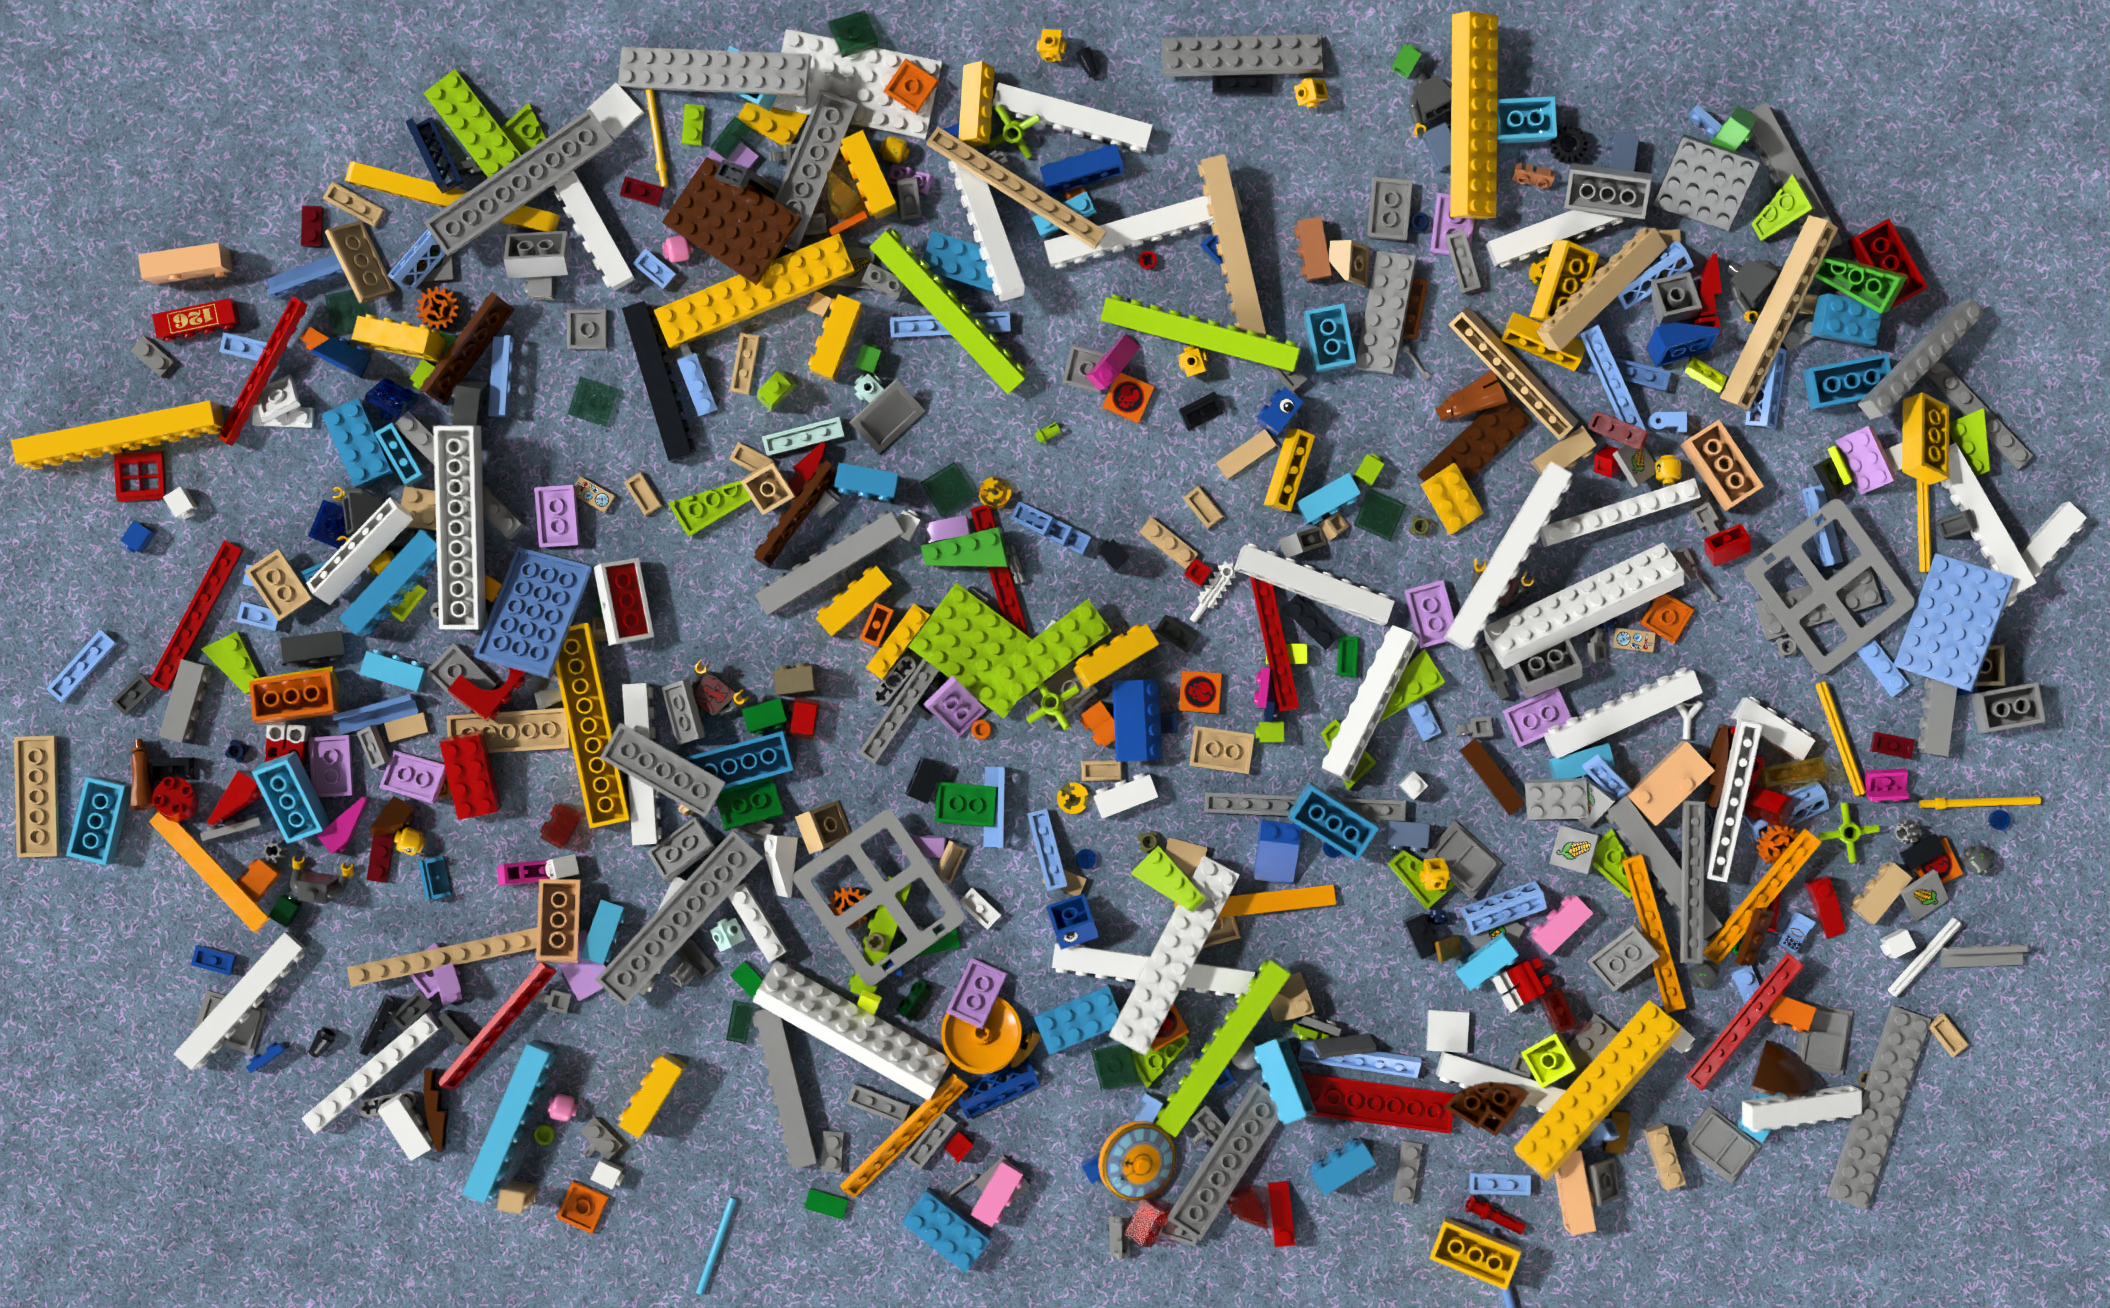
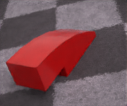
M1717 253L1708 257L1699 279L1697 294L1702 309L1696 318L1712 317L1717 314L1714 296L1722 293Z
M823 441L792 467L798 474L787 483L796 496H800L804 490V484L807 480L814 477L816 468L823 461L827 448Z

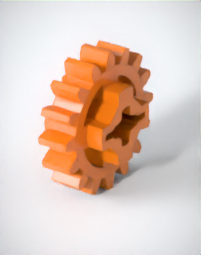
M435 286V291L427 288L428 294L421 293L423 299H417L420 306L415 307V310L421 312L417 317L423 319L421 322L423 325L428 324V327L432 329L434 326H436L438 331H441V326L449 329L448 323L455 324L453 318H459L456 311L461 310V308L455 305L459 300L453 298L455 294L453 292L448 293L446 288H443L442 291H440L438 286ZM437 296H444L447 300L441 301ZM437 304L441 306V307L439 308V310H440L439 313L435 311V310L437 309V307H436ZM435 316L439 321H432L429 317Z
M1783 822L1781 825L1774 823L1773 828L1767 826L1768 831H1761L1763 837L1757 838V841L1760 842L1756 846L1759 850L1758 855L1767 864L1774 865L1799 835L1793 827L1787 826Z
M852 886L849 887L848 891H846L845 887H841V893L835 890L834 894L836 896H830L829 899L832 903L827 905L831 908L834 915L837 916L845 912L843 907L846 906V901L849 906L858 903L851 900L849 895H853L861 901L866 897V894L860 896V889L858 888L854 892ZM841 897V905L835 908L836 901ZM864 915L850 925L852 930L855 929L856 923L861 926V919L867 920V916Z

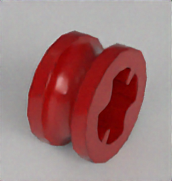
M1144 251L1140 254L1139 265L1143 269L1150 270L1156 265L1157 257L1152 251ZM1147 255H1150L1153 263L1145 265L1144 256L1147 258Z

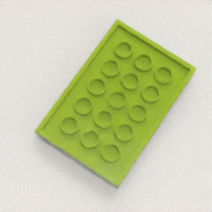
M955 583L908 647L947 677L951 678L953 676L971 695L1004 719L1016 702H1013L990 670L1032 639L958 583Z

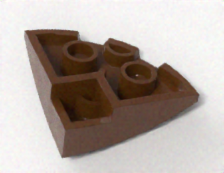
M1766 1040L1755 1068L1750 1089L1772 1096L1780 1092L1788 1097H1797L1803 1091L1809 1093L1814 1088L1817 1079L1790 1052Z
M1483 1082L1461 1090L1446 1103L1444 1108L1477 1129L1481 1127L1492 1135L1497 1136L1528 1096L1529 1091L1509 1083Z

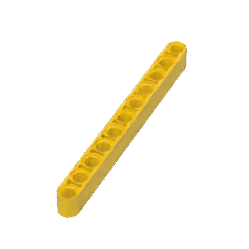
M352 161L349 163L345 182L443 208H446L469 192L453 188L442 194L434 182ZM523 205L500 222L536 232L557 231L560 216Z

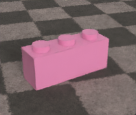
M1576 895L1565 897L1560 903L1562 906L1557 911L1555 909L1546 916L1547 920L1543 924L1539 923L1532 929L1533 934L1530 937L1548 955H1551L1593 914Z
M1002 1159L974 1206L971 1215L990 1227L994 1223L998 1224L1004 1215L1001 1212L1005 1205L1008 1207L1014 1198L1011 1195L1014 1189H1019L1024 1181V1178H1022L1023 1171Z

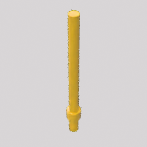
M646 89L657 159L655 164L656 172L659 173L661 187L666 188L669 187L667 177L668 164L664 158L654 89Z
M2040 796L1945 799L1941 797L1934 800H1919V808L1943 810L1946 807L2035 805L2041 803Z

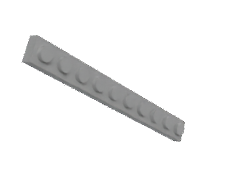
M973 588L970 590V593L984 604L988 602L989 599ZM923 658L858 754L876 764L912 712V708L921 699L939 673L936 667Z
M1205 792L1204 812L1288 816V812L1299 796ZM1337 798L1371 820L1405 821L1406 801Z

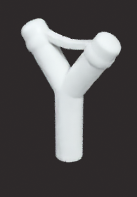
M1701 701L1692 704L1681 702L1675 705L1684 719L1683 739L1691 740L1692 719L1703 706ZM1684 705L1693 707L1688 712Z

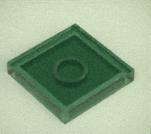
M865 10L828 21V27L842 58L879 47L878 38Z
M353 289L325 295L333 335L354 331L357 316L366 317V314L371 315L368 302L359 304Z
M580 376L567 414L606 427L619 389Z
M955 462L920 482L941 517L975 497Z
M1369 489L1353 526L1390 542L1406 505Z
M1121 1043L1091 1050L1100 1090L1140 1081L1130 1047Z

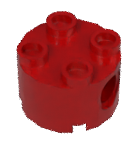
M164 778L153 793V804L158 812L168 821L181 822V820H187L197 811L199 805L197 793L190 783L182 778Z

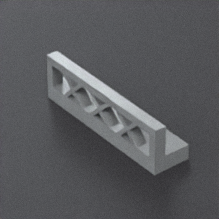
M2005 944L1942 947L1940 949L1941 967L2023 965V952H2028V946Z

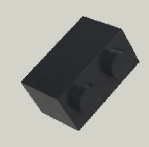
M1114 539L1110 542L1106 540L1098 547L1100 550L1098 556L1113 572L1119 569L1130 557Z
M1419 913L1402 921L1418 958L1424 959L1437 953L1436 941L1424 914Z

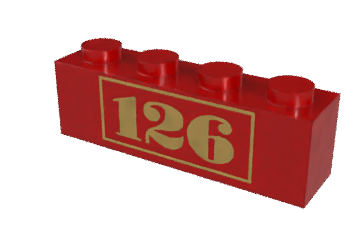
M231 298L152 314L156 338L164 340L165 343L174 342L177 337L193 338L196 337V333L213 334L216 329L232 330L235 329V325H240L237 304Z

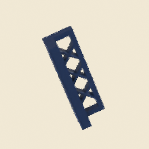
M430 117L418 124L413 118L405 121L436 186L442 194L464 183L433 118ZM429 125L432 126L430 136L422 134L421 130ZM432 141L440 143L437 152L430 150ZM440 157L448 159L445 167L437 165ZM447 174H455L457 179L447 184L445 181Z

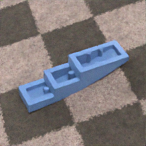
M1020 501L1010 517L1011 520L1082 556H1085L1093 540L1092 537Z

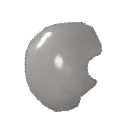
M1245 1039L1231 1058L1232 1063L1242 1070L1255 1068L1258 1062L1254 1056L1256 1052L1254 1048L1259 1045Z

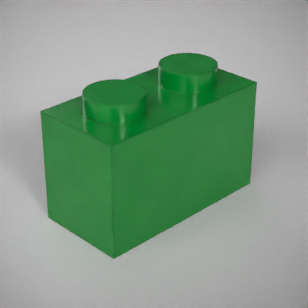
M782 698L741 709L748 733L753 732L754 735L766 732L765 728L773 726V730L784 727V722H788Z

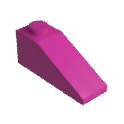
M1125 333L1085 377L1098 390L1106 389L1122 372L1140 347Z
M368 796L362 797L316 835L331 854L337 852L341 854L349 848L347 844L352 841L370 799Z
M548 860L508 863L497 866L499 886L539 882V879H550L545 869L546 861Z

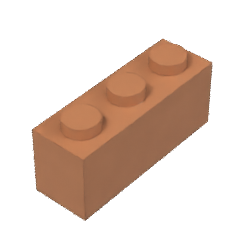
M1321 216L1298 220L1293 230L1295 239L1299 238L1300 246H1297L1298 257L1302 258L1303 266H1300L1302 278L1306 277V282L1329 279L1332 273Z

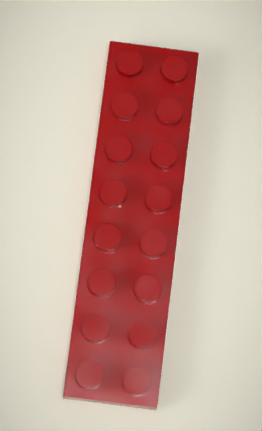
M1301 1072L1317 1112L1312 1114V1116L1451 1134L1453 1113L1445 1109L1444 1106L1456 1093Z

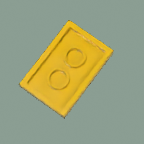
M1452 463L1420 484L1450 535L1484 514L1455 463Z

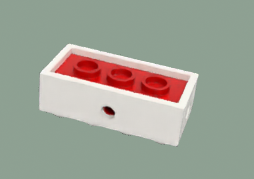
M639 558L602 563L593 567L609 646L654 637Z

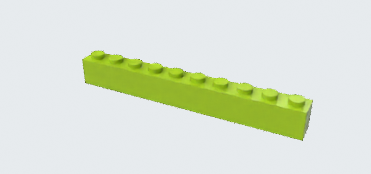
M887 229L869 248L992 379L1009 394L1027 377L1026 368L1021 363H1016L1012 358V353L1007 348L1003 349L998 343V338L993 333L989 334L986 331L985 325L980 319H975L971 315L970 308L957 300L956 293L943 285L944 281L937 274L934 275L929 270L930 266L923 259L920 260L915 255L916 251L909 244L906 245L901 240L902 236L895 229Z
M1112 294V297L1109 296L1105 299L1100 321L1284 370L1296 371L1302 348L1297 346L1298 342L1286 340L1285 343L1280 342L1276 336L1266 335L1265 338L1258 336L1259 332L1248 329L1247 332L1239 331L1240 327L1230 324L1227 327L1220 326L1219 321L1208 319V322L1201 321L1200 316L1189 314V317L1182 316L1181 311L1170 309L1169 312L1163 311L1162 306L1151 304L1150 307L1144 306L1143 301L1131 299V302L1123 300L1124 296Z
M1272 957L1268 961L1264 960L1258 969L1261 972L1257 977L1253 976L1247 984L1249 987L1247 992L1239 995L1235 1001L1237 1003L1235 1009H1230L1224 1017L1226 1021L1223 1026H1217L1212 1034L1215 1037L1211 1043L1207 1041L1201 1050L1203 1054L1200 1059H1194L1189 1067L1192 1069L1190 1073L1182 1076L1178 1082L1180 1085L1178 1090H1173L1167 1098L1168 1104L1165 1108L1162 1106L1156 1116V1124L1175 1138L1291 975V970Z

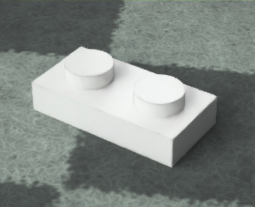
M973 887L958 902L987 930L1001 916Z

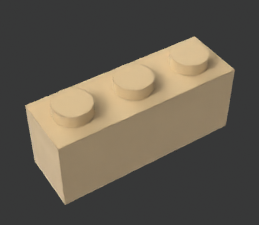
M1581 426L1532 460L1531 464L1540 476L1550 462L1555 463L1561 468L1566 467L1569 470L1577 464L1576 459L1581 456L1586 458L1594 452L1592 448L1596 444L1586 429Z
M1894 862L1883 863L1877 871L1879 874L1875 879H1870L1865 885L1866 890L1862 894H1858L1852 901L1851 909L1870 924H1876L1899 896L1900 891L1912 880V877Z
M1660 1123L1643 1129L1661 1186L1665 1190H1670L1685 1185L1686 1183L1667 1126Z
M510 1181L500 1190L497 1210L522 1214L537 1200L538 1190H535L536 1184Z

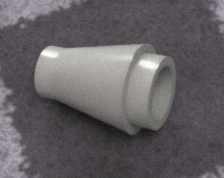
M829 487L828 490L823 492L817 506L813 510L823 517L840 503L842 496L836 490Z
M560 689L539 690V692L534 693L538 709H546L563 701Z

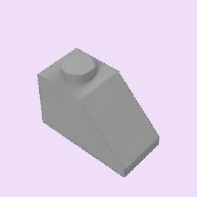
M1321 526L1298 532L1279 540L1285 558L1327 545Z

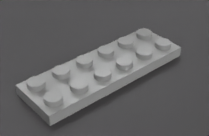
M1377 251L1355 369L1395 375L1416 268V256Z
M1870 567L1836 593L1849 613L1882 603ZM1808 584L1778 595L1785 605L1791 608L1811 593L1812 587ZM1764 600L1754 602L1766 640L1788 634ZM1822 603L1800 619L1799 623L1804 629L1834 619V617Z
M619 723L600 757L602 760L707 818L726 784L720 778L622 723Z

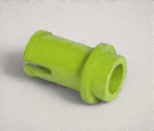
M1053 422V424L1041 430L1037 429L1034 435L1039 444L1042 442L1045 444L1046 440L1060 434L1061 431L1057 423Z

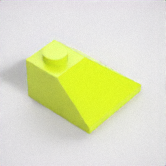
M1560 1032L1521 1052L1541 1089L1576 1070L1571 1051Z

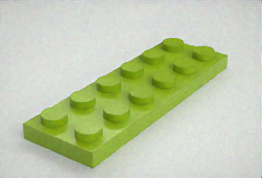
M456 69L452 70L424 92V95L488 178L522 156Z
M1086 599L990 671L1015 703L1109 634L1111 629L1091 602Z

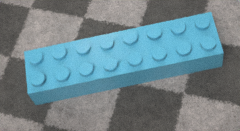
M536 1040L526 1044L462 1195L483 1204L497 1196L501 1187L498 1183L501 1178L505 1177L509 1168L506 1164L515 1155L517 1148L514 1145L517 1141L521 1140L525 1131L522 1127L529 1121L533 1112L530 1108L534 1103H537L541 1094L538 1090L541 1085L545 1084L549 1074L546 1071L555 1062L557 1056L554 1054L555 1048Z

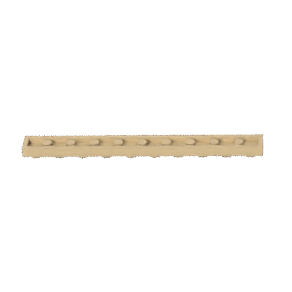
M937 127L927 140V146L1094 250L1106 235L1104 229L940 127Z
M537 928L347 967L350 986L354 987L430 971L453 963L454 966L537 948Z

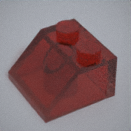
M1250 1184L1230 1194V1200L1227 1201V1204L1233 1216L1237 1214L1239 1220L1264 1229L1270 1228Z

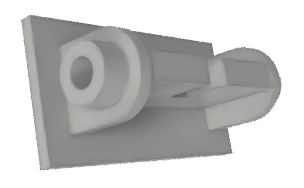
M1109 1216L1110 1257H1116V1259L1130 1257L1129 1216Z

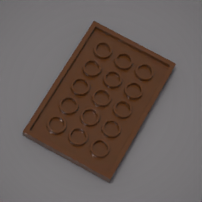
M706 157L662 223L757 286L802 219L750 184H747L744 190L717 180L714 176L720 165Z

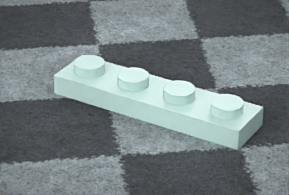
M840 417L762 436L766 455L769 457L819 444L822 441L827 442L843 438L845 435Z

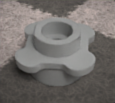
M1790 636L1785 639L1777 638L1778 656L1784 657L1789 654L1794 656L1797 654L1796 643Z

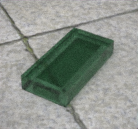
M734 116L710 148L727 160L750 132L751 128Z
M737 1000L733 1001L726 1037L727 1041L747 1043L754 1004Z

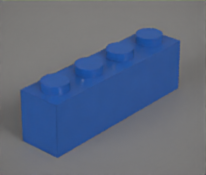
M1113 144L1103 146L1094 151H1086L1074 157H1067L1058 162L1047 163L1040 167L1047 195L1054 196L1124 174V167L1117 145Z

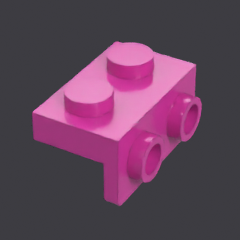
M1262 667L1256 674V683H1259L1258 691L1254 693V703H1257L1256 708H1266L1267 700L1274 701L1275 706H1277L1270 668Z
M1906 768L1866 770L1865 795L1869 801L1873 802L1909 799V793L1906 790L1908 771Z

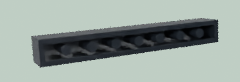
M645 301L623 307L622 311L668 461L672 463L694 456L693 450H696L693 439H689L687 431H690L687 420L682 418L681 412H684L681 401H677L675 393H678L675 381L671 382L669 374H672L669 362L665 363L663 356L666 355L664 344H660L657 337L661 336L658 325L653 324L652 317H655L651 305L648 306Z

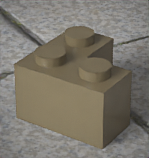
M808 662L797 663L796 668L791 669L790 665L778 666V670L773 671L776 695L817 691L815 667L810 666Z

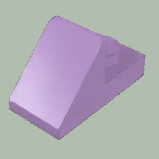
M453 963L434 968L433 973L443 1006L462 1000L461 988Z

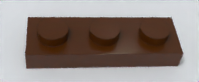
M1413 278L1402 338L1417 340L1428 285L1427 280Z
M1755 908L1735 960L1739 965H1754L1757 960L1760 947L1765 940V934L1772 922L1774 911L1770 908Z

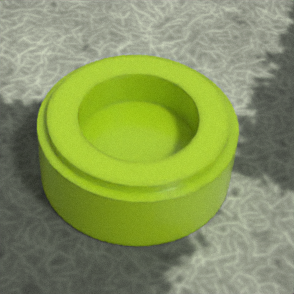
M548 1124L538 1126L534 1132L536 1142L541 1145L551 1143L555 1137L554 1128Z

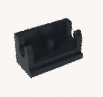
M1215 391L1178 410L1188 431L1224 413Z
M194 757L148 758L149 778H153V780H163L166 777L194 779Z
M920 757L905 794L928 804L943 766Z

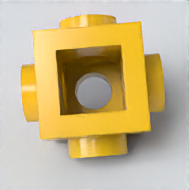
M1042 29L1041 40L1037 41V52L1040 53L1042 60L1047 62L1062 61V56L1067 50V43L1062 30Z
M1306 78L1301 80V84L1294 86L1298 106H1307L1308 109L1319 106V102L1329 99L1325 79Z
M1191 345L1183 348L1184 352L1179 354V365L1182 370L1185 369L1187 377L1209 369L1207 361H1209L1208 354L1205 349L1202 350V347Z
M1424 859L1423 870L1420 871V881L1424 883L1426 891L1446 889L1447 881L1450 880V871L1445 859Z

